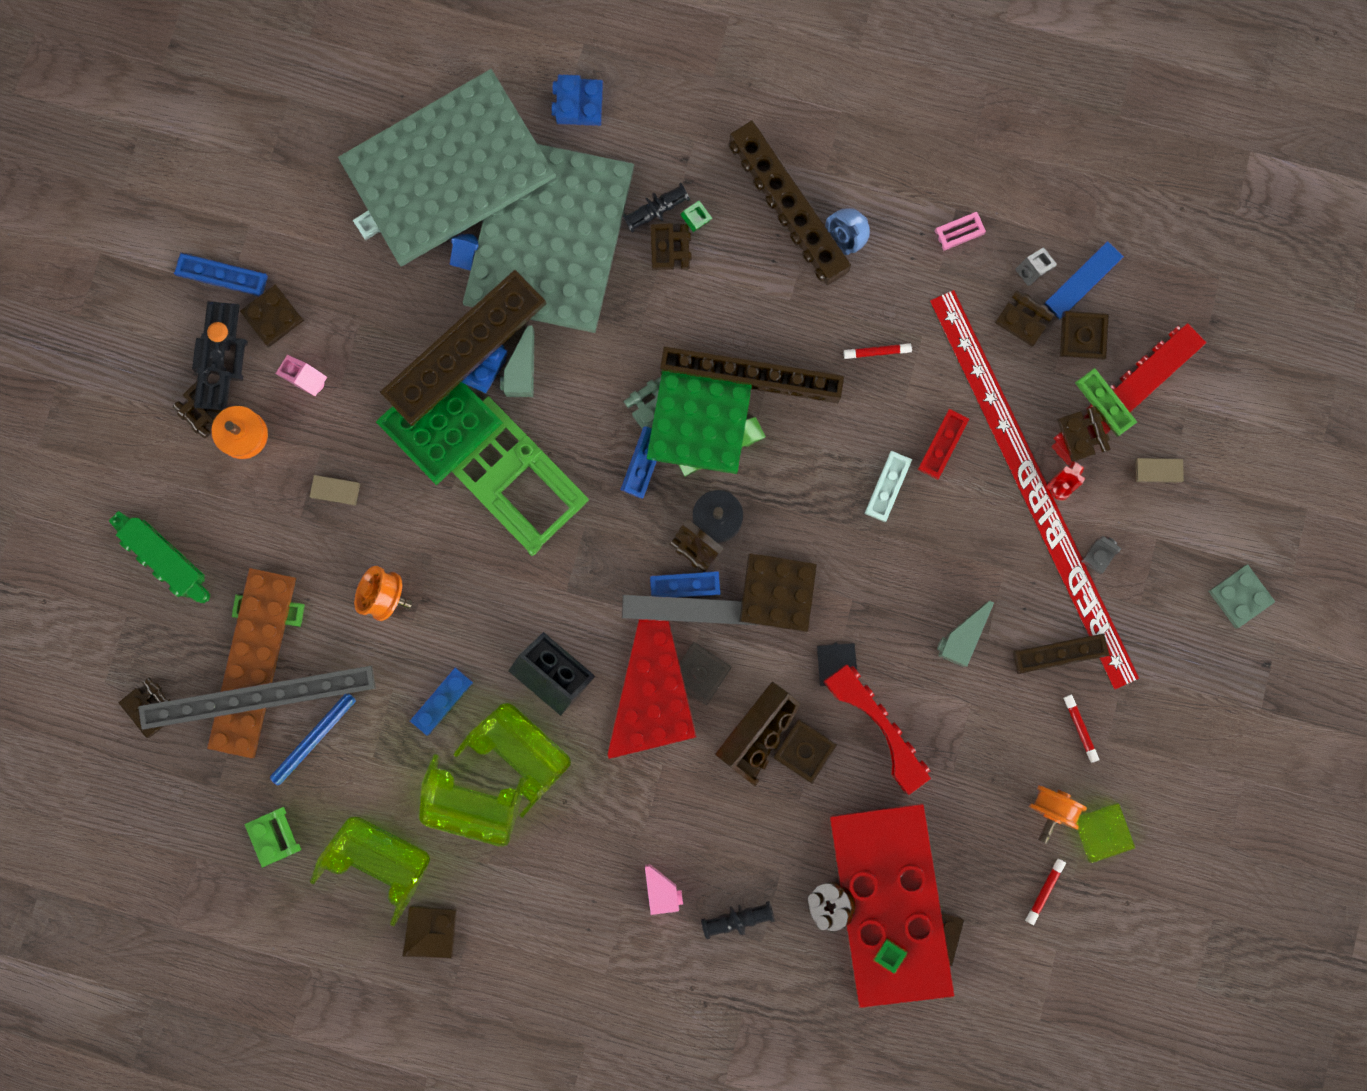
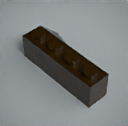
M772 681L715 755L756 787L759 781L757 778L759 772L767 767L769 763L767 758L772 748L776 749L780 743L779 736L782 730H787L801 703Z

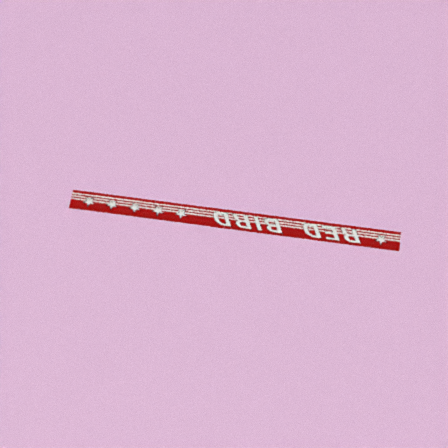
M953 290L930 300L1088 635L1093 636L1105 633L1110 656L1101 657L1100 660L1114 690L1139 679L1086 565L1081 562L1082 557L1050 490L1046 488L1047 484L955 291Z

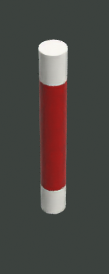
M909 343L843 350L844 359L910 353L912 352V346Z
M1072 694L1064 697V701L1091 763L1098 761L1099 757Z
M1057 858L1025 920L1028 923L1035 924L1066 862Z

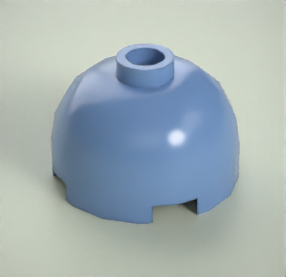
M853 208L836 211L827 218L825 223L826 229L845 255L860 250L867 243L870 235L867 218Z

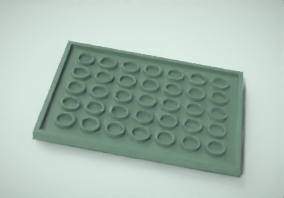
M492 69L338 157L401 267L556 178L554 171Z
M537 144L554 171L556 178L483 220L478 240V250L475 252L463 305L474 307L513 270H516L547 303L530 320L596 333L623 218L622 215L634 171V164Z

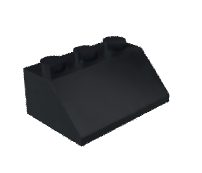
M544 632L517 657L508 671L560 716L575 702L595 678L593 673Z

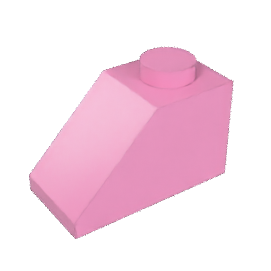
M289 355L286 356L275 373L313 396H316L322 390L327 378L307 363Z
M645 865L651 915L679 911V905H683L682 891H677L676 884L652 865Z

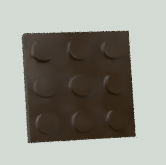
M752 553L748 554L739 622L808 632L817 564Z

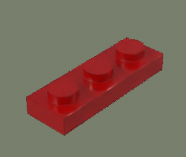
M949 409L917 470L938 480L969 418Z

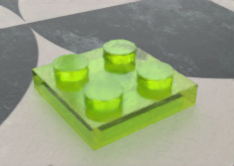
M1119 803L1080 815L1076 824L1079 826L1078 833L1089 863L1135 849Z

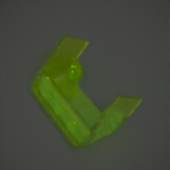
M509 703L501 704L475 727L453 754L457 758L469 746L475 752L486 755L494 750L523 776L526 781L522 785L521 790L530 803L520 813L519 816L522 818L543 798L571 765L569 756L515 706Z
M434 754L422 781L420 822L433 829L496 846H507L512 836L520 807L525 778L520 777L516 790L512 788L502 789L498 797L454 785L455 780L450 772L437 769L438 755Z
M350 817L318 857L310 883L314 885L325 869L334 874H343L350 866L357 868L391 886L388 892V900L396 906L390 925L394 926L411 901L426 872L430 856L424 850L360 817Z

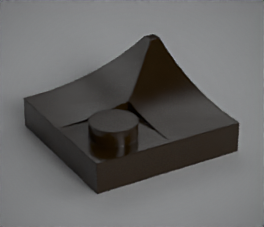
M410 906L402 957L451 959L453 957L457 910Z

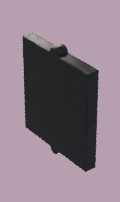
M835 642L833 645L817 646L820 686H826L823 680L844 665L854 666L857 670L855 643L838 644Z

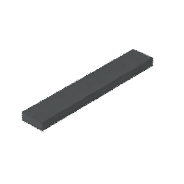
M636 595L622 596V619L755 625L739 622L742 601Z

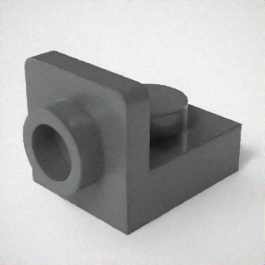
M1043 247L1028 256L1016 267V271L1024 282L1030 286L1039 277L1055 268L1057 264Z
M1101 536L1094 541L1081 562L1097 573L1102 574L1113 557L1120 552L1121 548L1117 546V542L1114 539Z

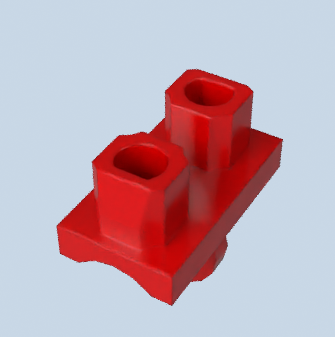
M1072 461L1068 467L1065 466L1048 482L1046 488L1051 490L1053 497L1056 499L1066 500L1086 479L1081 476L1084 467Z

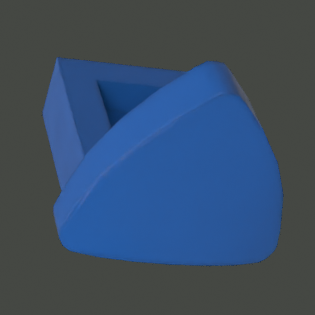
M473 234L455 236L451 241L453 247L450 265L471 271L475 252L478 250V239Z

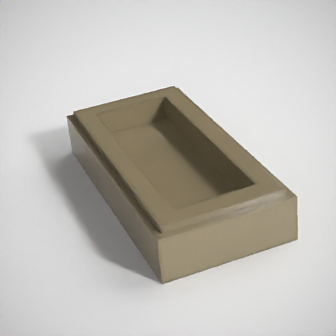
M1137 458L1135 460L1136 482H1184L1183 459Z
M314 475L310 498L356 506L360 483Z

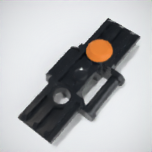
M207 301L204 331L201 334V338H196L192 370L198 374L194 408L226 409L230 381H243L242 367L245 346H248V340L236 338L239 304ZM231 345H235L233 372L230 373L224 367L225 351H229ZM209 375H219L220 378L218 382L211 384L208 381Z

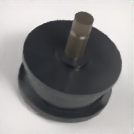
M713 490L705 493L697 500L693 508V524L717 543L732 539L741 528L743 509L738 499L731 493L723 490Z

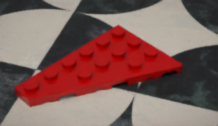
M641 619L638 621L608 750V759L697 738L669 621Z

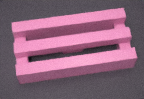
M977 212L935 229V233L939 237L938 240L942 243L943 251L984 235L986 232ZM972 220H975L976 222L974 224L951 232L947 235L943 234V232L948 231L952 228H955ZM976 228L979 229V230H977V231H974V232H972V233H970V234H967V235H965V236H962V237L957 238V239H955V240H952V241H950V242H947V241H946V240H949V239H951V238H953V237H956V236H958V235H961V234H963V233H966V232H968V231H971V230H973V229H976Z

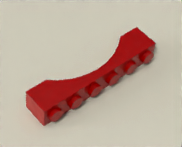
M842 666L823 680L824 684L836 700L849 703L861 709L879 726L890 749L891 775L904 793L910 795L931 779L928 775L930 769L923 760L919 762L914 756L916 750L909 741L905 743L900 737L902 731L895 722L891 724L886 718L889 714L881 703L877 705L872 699L875 695L867 684L863 686L858 680L861 676L855 667Z

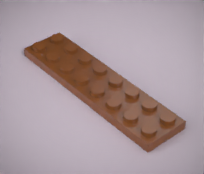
M249 568L221 692L272 683L296 578ZM266 708L214 717L207 749L255 758Z

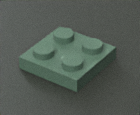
M1248 564L1208 591L1235 629L1240 628L1275 603V600Z

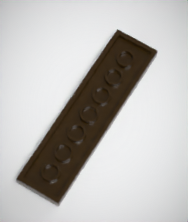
M513 270L380 391L381 395L413 426L547 304L546 300L516 270Z

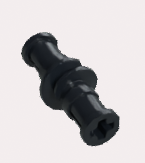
M680 182L678 187L661 194L660 197L652 193L653 201L646 197L645 199L648 204L640 206L639 209L628 215H622L631 232H635L634 229L651 222L655 217L663 221L664 212L674 209L675 206L686 200L689 202L690 197L683 184Z
M766 901L764 905L753 908L748 907L742 910L741 905H738V912H735L733 907L730 906V914H722L720 917L708 920L703 918L701 919L705 938L708 940L711 938L710 936L730 933L736 929L740 935H745L746 927L756 926L766 921H771L772 923L775 922L770 901Z

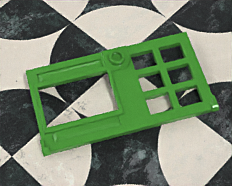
M488 396L483 402L503 423L452 472L527 549L528 553L534 556L541 549V546L573 517L589 499ZM506 428L519 440L508 452L495 440ZM489 444H492L503 456L492 467L479 455ZM473 459H476L487 471L477 482H474L463 471ZM528 467L569 507L542 535L501 493Z

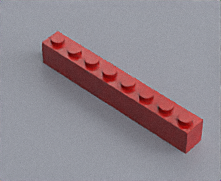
M1188 323L1182 328L1178 325L1168 334L1170 336L1169 340L1166 342L1161 340L1152 348L1154 353L1149 358L1146 355L1143 356L1136 363L1138 367L1133 372L1128 370L1119 378L1121 383L1117 387L1114 385L1110 386L1129 412L1136 408L1207 343ZM1090 404L1086 409L1093 407L1092 404ZM1088 413L1083 417L1084 420L1089 418ZM1103 420L1101 423L1105 434H1107L1111 429ZM1088 426L1087 430L1090 438H1096L1093 426ZM1060 432L1053 438L1056 442L1051 448L1069 466L1072 461L1063 435Z

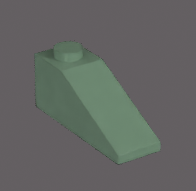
M527 326L504 370V377L500 378V389L504 390L506 397H534L535 331L533 326Z
M988 601L947 634L946 638L942 637L937 647V650H940L938 656L959 666L967 667L994 602Z

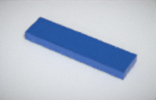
M1107 241L1044 305L1060 320L1062 312L1069 311L1124 256Z
M180 253L174 272L179 277L255 296L263 294L268 278L264 273Z

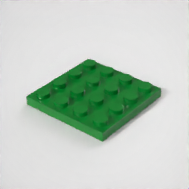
M662 371L647 460L737 474L752 385Z
M462 382L413 426L393 406L376 421L436 486L503 423Z

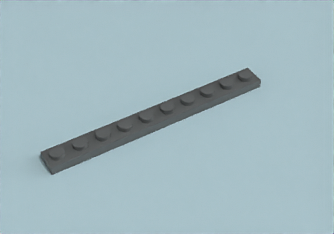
M366 666L138 707L141 728L143 730L376 689L373 667Z

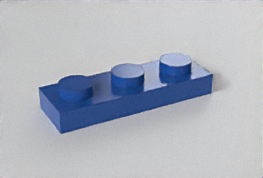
M643 427L620 489L642 499L657 462L647 460L652 431L650 427Z
M719 571L650 576L651 596L685 598L720 595Z
M454 668L412 717L410 722L426 736H429L473 682L457 668Z

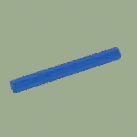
M350 693L343 695L270 776L274 784H282L351 708L356 699Z

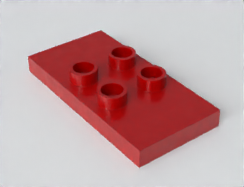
M924 803L830 816L840 886L850 891L855 902V913L852 914V921L847 926L859 1008L955 997ZM886 938L907 951V955L895 974L874 961Z

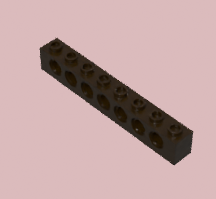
M751 120L730 133V143H728L730 150L734 155L738 154L741 158L743 169L746 173H751L754 178L753 183L759 191L762 190L764 192L768 206L771 209L774 208L778 213L777 218L783 227L787 226L791 232L790 238L795 245L799 244L803 250L802 255L808 264L812 263L816 269L814 272L820 282L824 281L828 286L847 274L851 268L850 262L754 121ZM754 147L757 151L755 153H748L745 149ZM766 165L769 169L761 171L758 169V166ZM778 183L781 185V188L773 189L770 187V184ZM784 201H791L793 206L787 208L782 203ZM796 219H803L806 224L798 226L794 221ZM815 237L818 243L810 244L807 238ZM827 255L831 261L825 263L819 257Z
M665 346L660 365V375H662V371L719 381H730L738 384L752 385V390L837 404L841 399L844 382L843 375Z

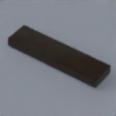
M1105 633L1013 651L1017 674L1110 656Z

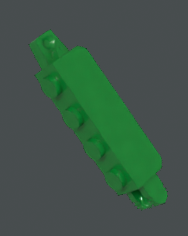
M120 511L111 517L109 522L117 531L116 536L121 540L119 544L129 552L132 550L137 555L136 560L140 564L154 570L152 572L153 576L159 581L163 582L165 580L170 585L168 589L175 596L190 597L194 601L204 604L210 600V593L201 585L205 581L204 574L146 520L130 518Z

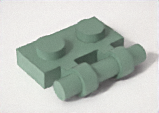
M661 376L654 381L650 380L646 383L647 386L638 392H632L629 394L630 397L623 401L627 408L634 404L638 407V410L633 412L632 416L641 429L643 427L652 428ZM652 393L655 399L645 405L642 399Z

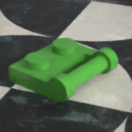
M284 807L245 824L262 867L301 851V847L299 844H296L285 817L287 813ZM271 820H277L288 847L287 849L283 850Z

